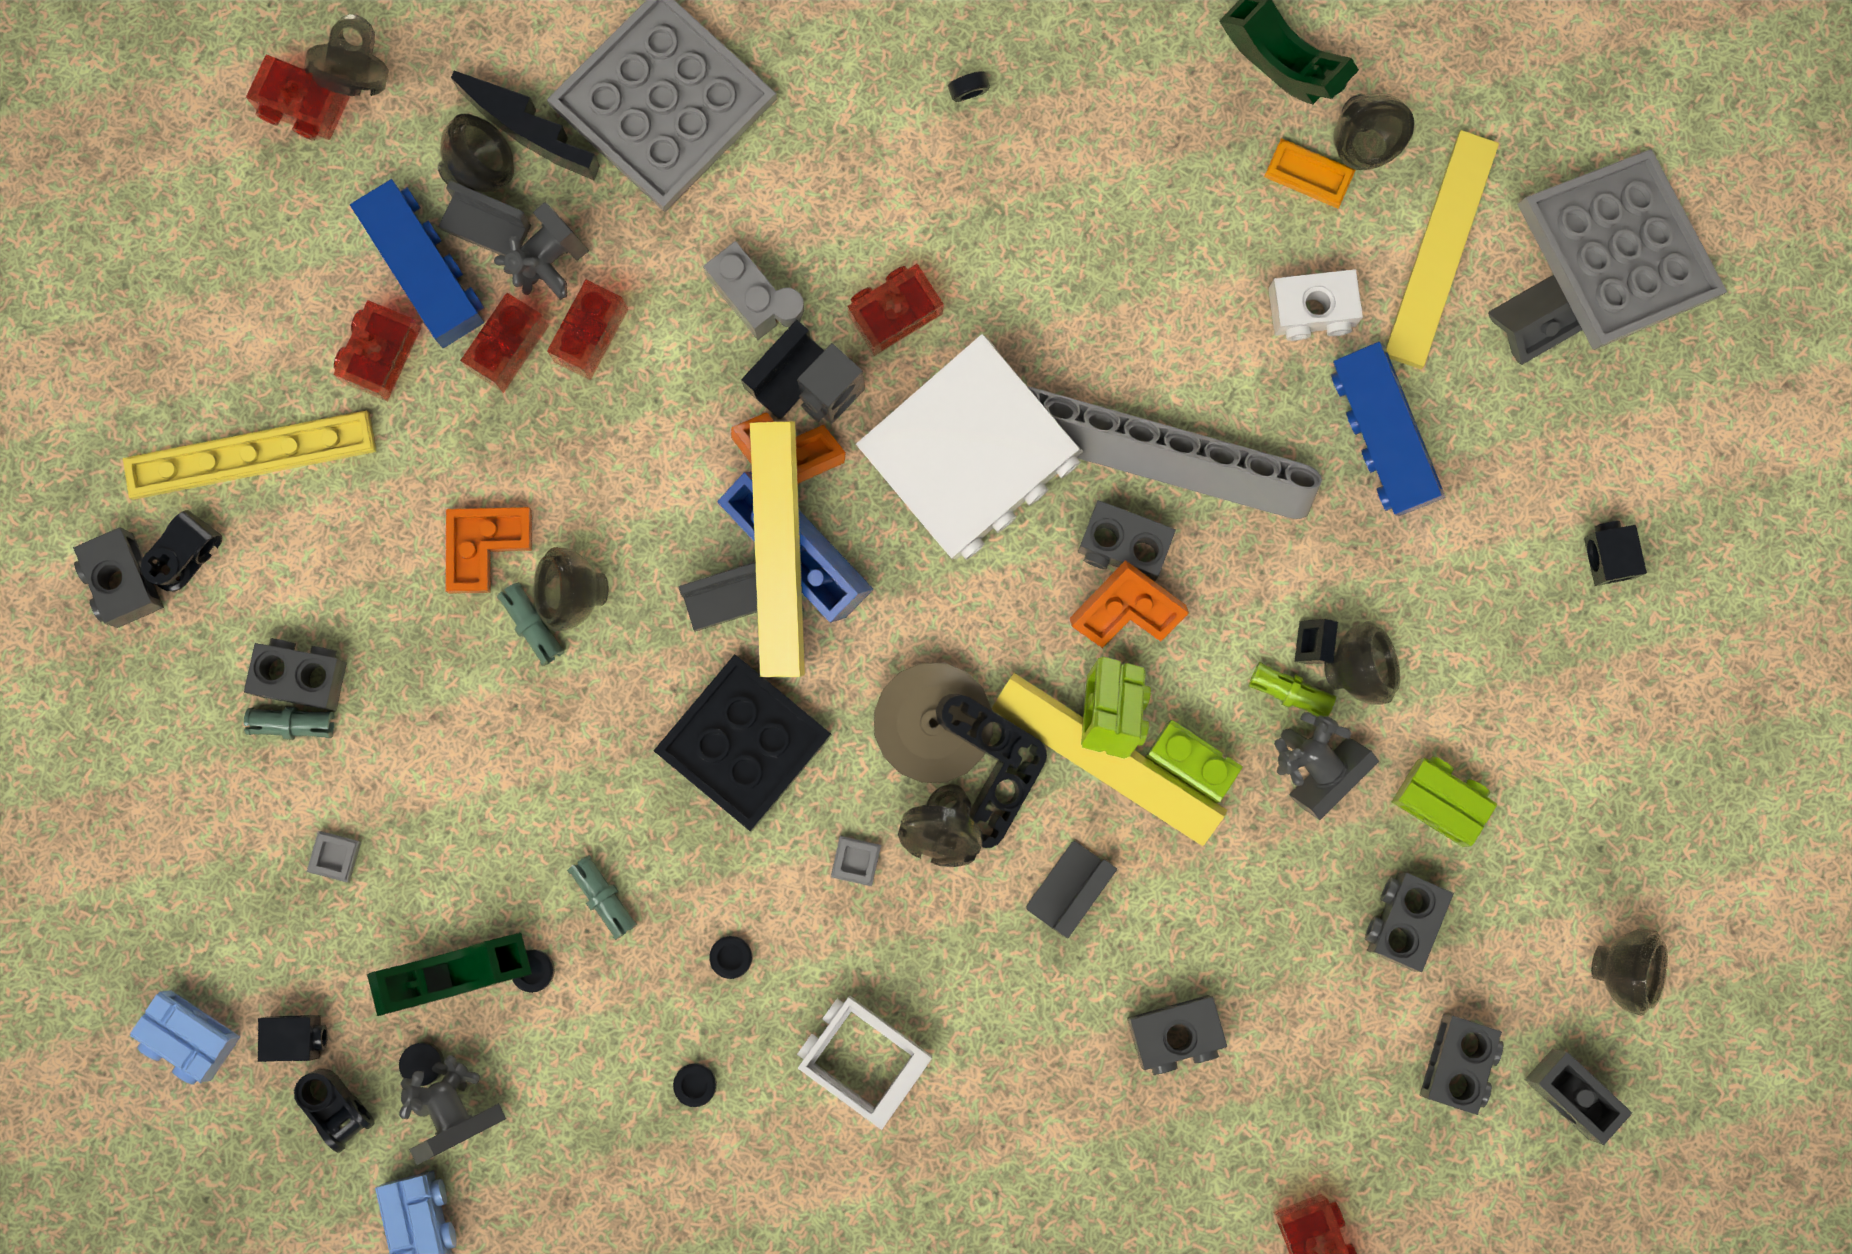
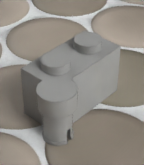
M736 241L703 266L709 282L757 340L777 326L775 319L788 328L796 319L799 322L801 321L804 312V302L801 294L792 288H782L776 291Z

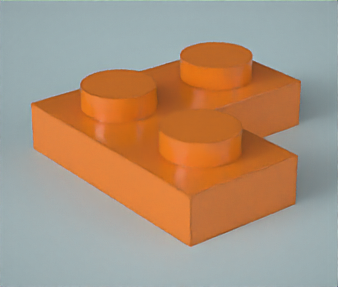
M767 412L731 428L732 440L750 463V423L774 422ZM824 425L796 436L798 484L845 463L846 452Z
M529 507L446 509V592L449 594L491 593V552L532 551V510Z
M1125 560L1070 617V622L1074 629L1103 648L1130 620L1161 642L1189 614L1186 604Z

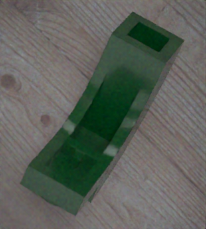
M1239 0L1219 21L1234 45L1248 60L1286 93L1306 103L1314 105L1320 97L1333 99L1335 95L1345 89L1348 81L1359 71L1352 58L1318 50L1301 39L1285 22L1272 0Z
M520 932L438 956L374 971L367 974L376 1014L381 1016L530 975L532 972L522 933Z

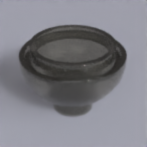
M1371 93L1355 95L1346 101L1337 119L1333 134L1336 152L1346 166L1356 170H1370L1383 166L1396 158L1409 143L1414 131V117L1408 106L1391 94Z
M459 114L444 128L440 142L442 160L438 163V172L447 185L449 181H453L477 192H494L511 182L514 175L513 155L506 139L495 126L477 116Z
M553 547L538 563L534 576V602L539 617L550 630L566 631L574 629L588 618L595 606H603L607 601L609 586L605 574L595 573L589 562L576 551L563 547Z
M1370 621L1351 627L1338 644L1334 662L1324 664L1326 679L1333 690L1344 688L1348 694L1358 701L1370 705L1390 703L1400 686V667L1395 648L1387 633Z
M1637 929L1626 933L1616 940L1610 948L1604 946L1597 947L1592 960V977L1595 980L1604 981L1610 996L1623 1010L1642 1016L1649 1009H1653L1657 1005L1662 995L1668 966L1667 946L1664 941H1661L1659 933L1655 930Z

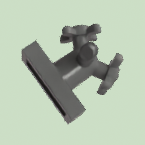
M544 202L533 212L542 223V228L521 248L520 237L518 235L511 236L509 239L511 251H508L505 256H496L494 263L498 266L504 265V272L513 274V285L515 287L523 286V294L529 295L532 291V285L541 279L562 300L567 297V282L551 264L564 253H569L578 261L589 250L557 213Z
M1304 712L1300 719L1316 726L1312 738L1307 739L1292 729L1282 731L1281 738L1275 740L1274 743L1280 753L1278 756L1279 766L1277 773L1279 775L1287 774L1291 776L1293 784L1297 787L1289 794L1290 797L1302 809L1318 820H1321L1380 761L1371 750L1350 738L1351 731L1348 728L1339 726L1337 721L1328 716L1320 715L1316 717L1309 712ZM1332 733L1346 738L1334 751L1328 745ZM1303 766L1310 773L1304 780L1298 768Z
M449 1055L445 1059V1064L438 1062L432 1067L435 1073L445 1075L441 1082L434 1083L429 1088L420 1087L424 1078L423 1071L414 1072L412 1080L405 1078L401 1081V1087L403 1088L401 1102L403 1106L399 1111V1116L402 1119H408L411 1110L421 1117L430 1115L437 1131L435 1133L436 1136L409 1149L416 1165L506 1119L499 1103L475 1116L468 1114L456 1089L465 1091L467 1082L477 1084L480 1080V1075L475 1072H469L467 1067L457 1062L453 1055Z

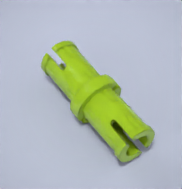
M1261 662L1257 664L1248 684V687L1281 700V705L1288 708L1295 706L1315 716H1329L1336 701V695L1303 682V677L1296 674L1291 677Z

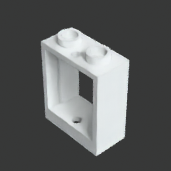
M851 996L844 1003L837 998L822 1019L829 1024L822 1035L818 1038L811 1034L797 1053L799 1057L804 1059L798 1069L882 1130L932 1060V1055ZM851 1012L911 1055L875 1107L815 1064L818 1057Z

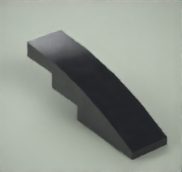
M455 70L453 71L451 79L458 91L490 122L521 145L554 164L595 180L600 167L595 154L566 144L568 137L562 125L534 116L536 108L530 97Z

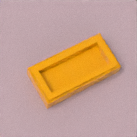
M1281 138L1264 177L1339 209L1356 170Z

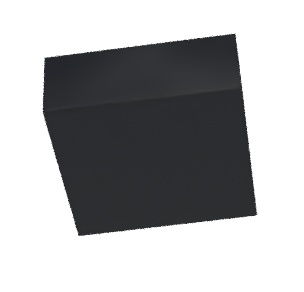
M1328 619L1299 621L1294 662L1304 664L1333 663L1338 622Z

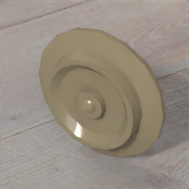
M920 663L899 672L883 688L874 710V736L883 757L900 774L921 783H946L967 774L984 757V752L945 730L936 718L938 703L949 694H960L970 697L993 711L984 689L966 671L947 663ZM963 704L959 707L953 705L950 707L949 713L953 715L951 723L955 720H960L972 726L977 720L962 713L961 707ZM993 722L987 724L982 730V740L987 746L993 735Z

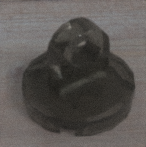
M354 14L342 16L334 24L330 32L328 44L315 45L307 50L304 65L306 74L312 73V80L316 84L332 92L348 96H360L361 90H371V96L379 94L385 90L389 72L385 63L372 55L375 43V32L372 25L365 18ZM353 28L362 37V45L354 46L348 43L343 36V29Z
M956 784L944 785L932 793L926 805L913 807L903 814L898 837L902 846L913 856L921 859V855L924 854L932 857L931 863L944 867L968 865L975 860L976 855L980 853L984 836L981 828L969 817L972 803L963 788ZM956 801L952 808L945 807L946 804Z

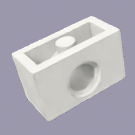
M1356 269L1274 278L1268 288L1275 336L1286 335L1288 341L1307 339L1311 337V332L1327 330L1328 336L1345 335L1351 333L1352 327H1356L1363 318ZM1316 300L1320 302L1324 307L1325 313L1322 315L1311 313L1307 309L1306 301Z

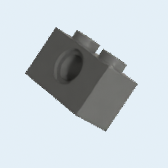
M119 527L73 547L78 561L74 562L75 570L84 584H88L93 595V598L90 599V606L95 617L100 622L120 628L164 608L155 585L147 581L142 575L141 561L143 556L133 533ZM120 570L122 581L117 588L111 590L109 585L110 578L115 572Z
M1210 995L1127 1018L1140 1066L1143 1070L1152 1069L1153 1075L1178 1069L1176 1062L1193 1057L1194 1063L1213 1060L1219 1057L1217 1050L1227 1047L1213 996ZM1182 1024L1188 1031V1040L1184 1046L1172 1048L1167 1042V1033L1172 1026Z
M1552 1049L1525 1079L1531 1087L1588 1140L1602 1145L1606 1144L1632 1114L1620 1100L1566 1051Z

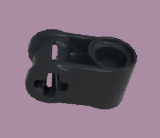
M182 511L171 520L162 536L144 555L141 561L142 575L147 581L165 591H178L187 585L202 564L211 558L212 555L209 552L214 546L218 549L223 537L191 511ZM164 564H167L171 569L167 575L161 571Z
M317 1069L301 1077L296 1083L294 1099L297 1105L314 1124L323 1141L335 1152L340 1153L346 1147L345 1143L363 1128L370 1129L375 1124L373 1117L361 1101L352 1095L339 1076L333 1071ZM313 1079L321 1080L326 1085L327 1096L324 1101L316 1100L312 1096L310 1085ZM350 1118L351 1121L340 1129V1125Z

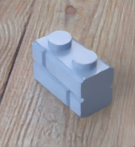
M171 990L161 991L156 994L145 1010V1014L139 1019L130 1033L132 1038L140 1042L137 1049L142 1054L156 1061L164 1058L175 1066L172 1070L175 1076L193 1085L196 1081L199 1083L211 1081L240 1039L239 1035Z
M434 1170L383 1183L375 1187L390 1254H452L451 1248H455L457 1245L456 1233L451 1221L445 1223L442 1205L447 1204L446 1189L442 1179H435Z

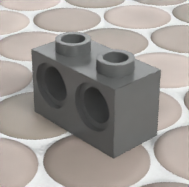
M833 343L797 379L801 393L799 397L804 402L801 405L802 408L817 422L824 418L831 425L865 390L863 371Z
M1097 500L1078 553L1085 555L1084 562L1100 569H1107L1109 564L1119 567L1126 560L1150 579L1156 581L1176 529ZM1102 528L1109 529L1116 536V544L1112 547H1102L1096 542L1094 533ZM1139 543L1149 544L1154 549L1155 559L1150 562L1138 560L1134 555V546Z
M270 638L269 645L254 644L244 693L326 710H337L347 662L335 658L337 651L317 646H311L310 653L296 651V643ZM282 659L285 666L284 672L280 678L272 680L269 675L270 666L274 661ZM323 667L326 672L325 681L321 686L313 688L310 684V675L316 668Z
M1398 873L1396 879L1390 877L1381 894V901L1386 903L1381 917H1373L1365 934V940L1370 942L1367 951L1411 971L1423 972L1454 893L1409 873ZM1411 889L1417 890L1422 896V906L1415 913L1410 912L1405 906V896ZM1396 928L1401 929L1407 938L1406 946L1400 952L1393 951L1388 941L1390 933Z
M1443 1014L1419 1096L1478 1115L1480 1107L1484 1108L1487 1105L1491 1095L1492 1085L1488 1082L1492 1065H1498L1503 1053L1504 1044L1503 1041H1500L1502 1031L1459 1017ZM1468 1033H1474L1478 1039V1049L1474 1054L1466 1056L1461 1048L1462 1039ZM1462 1074L1466 1079V1090L1461 1096L1453 1097L1449 1090L1450 1081L1454 1076Z

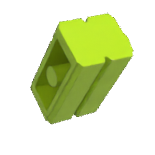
M1104 656L1097 659L1087 674L1081 738L1082 748L1097 752L1106 751L1108 755L1125 759L1130 757L1138 745L1142 746L1148 735L1149 722L1143 720V711L1147 708L1151 696V687L1145 685L1146 671L1144 667L1129 663L1121 664V661Z
M1170 720L1165 725L1145 756L1216 803L1221 802L1243 766L1231 758H1223L1222 752L1173 720Z
M1432 756L1430 760L1426 758L1418 759L1391 802L1458 845L1471 847L1497 807V803L1488 798L1490 790L1472 779H1468L1464 783L1452 775L1454 768L1438 757Z

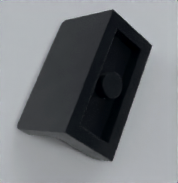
M796 319L741 379L743 387L772 414L781 419L800 399L799 395L801 393L797 379L824 350L810 338L809 330Z

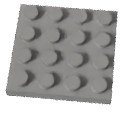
M646 0L547 99L550 107L645 195L666 212L777 100V95L675 0Z
M1652 149L1530 195L1517 204L1593 350L1717 299L1727 292Z

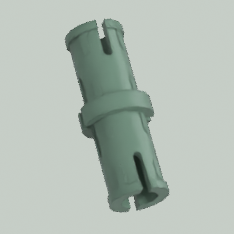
M519 582L505 588L506 594L500 592L497 595V599L501 601L517 625L514 629L519 637H525L542 666L555 660V655L559 657L565 653L563 647L560 646L546 625L547 617L542 611L538 612Z
M286 706L285 710L248 708L244 716V726L250 727H245L244 731L246 735H279L285 740H294L295 736L332 738L334 722H330V719H334L335 715L332 711H298L296 707Z
M590 855L578 861V865L574 864L567 870L589 901L586 904L589 909L597 911L615 940L638 925L616 896L619 891L615 885L609 886Z

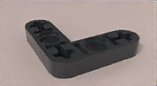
M949 694L943 697L937 705L936 718L939 724L945 730L997 760L995 767L963 824L964 834L971 843L983 848H992L998 845L1007 833L1045 765L1047 751L1039 739L970 697L960 694ZM963 704L961 707L962 713L977 720L972 726L960 720H955L951 723L953 715L949 713L950 707L952 705L959 707ZM995 722L1001 729V738L997 744L987 746L982 740V730L987 724ZM1021 747L1027 749L1030 747L1029 752L1034 756L1031 763L1027 761L1021 763L1022 757L1018 754ZM1007 768H1018L1017 772L1025 774L1024 779L1022 780L1018 776L1006 772ZM1010 780L1015 787L1014 796L1010 801L1000 803L995 796L996 787L1001 781ZM989 803L992 807L1003 810L1005 813L1001 817L993 813V811L985 809L987 804ZM989 820L988 825L993 828L992 834L990 836L986 834L980 836L981 831L976 828L977 823Z

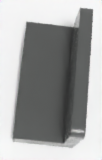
M449 181L446 189L452 196V199L438 226L442 231L498 255L505 256L508 251H511L509 239L513 235L520 237V248L522 247L531 228V224L523 211L458 183Z
M1554 275L1488 313L1491 321L1507 333L1511 353L1521 365L1582 331Z
M755 562L679 586V591L684 598L694 632L757 613Z
M1073 841L1031 898L1026 909L1068 939L1115 874L1117 868L1105 859L1098 858L1078 842Z

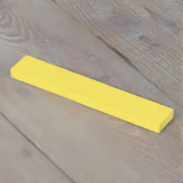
M1460 130L1457 135L1386 345L1387 352L1392 360L1421 370L1425 366L1499 146L1498 142Z
M365 410L123 458L128 495L130 499L135 500L376 452L370 412Z
M795 421L750 423L760 677H801L805 675Z
M1013 673L992 706V710L1039 739L1046 746L1201 846L1205 845L1226 815L1227 809L1135 750L1130 757L1123 759L1108 755L1106 751L1097 752L1082 748L1083 717L1015 673Z

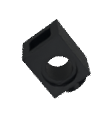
M1620 521L1606 522L1594 526L1596 532L1584 538L1594 586L1632 580L1647 574L1636 525L1621 527Z
M321 1015L267 1016L258 1018V1062L311 1061L319 1059L320 1051L326 1049L328 1031L325 1024L321 1025Z

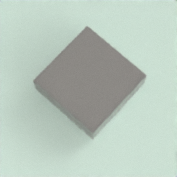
M318 831L306 872L350 883L361 841Z
M840 836L831 877L872 886L881 845Z

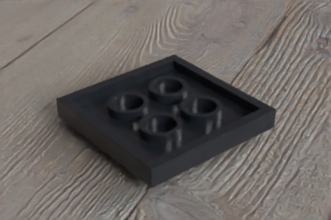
M734 654L654 749V752L752 832L832 734Z

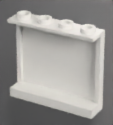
M983 334L856 443L951 559H958L960 556H963L966 560L985 545L982 538L992 529L999 533L1017 518L1013 512L1025 501L1029 506L1038 501L1049 490L1045 484L1058 474L1062 479L1072 472L1081 463L1077 457L1084 452L1076 445L999 354L990 340Z

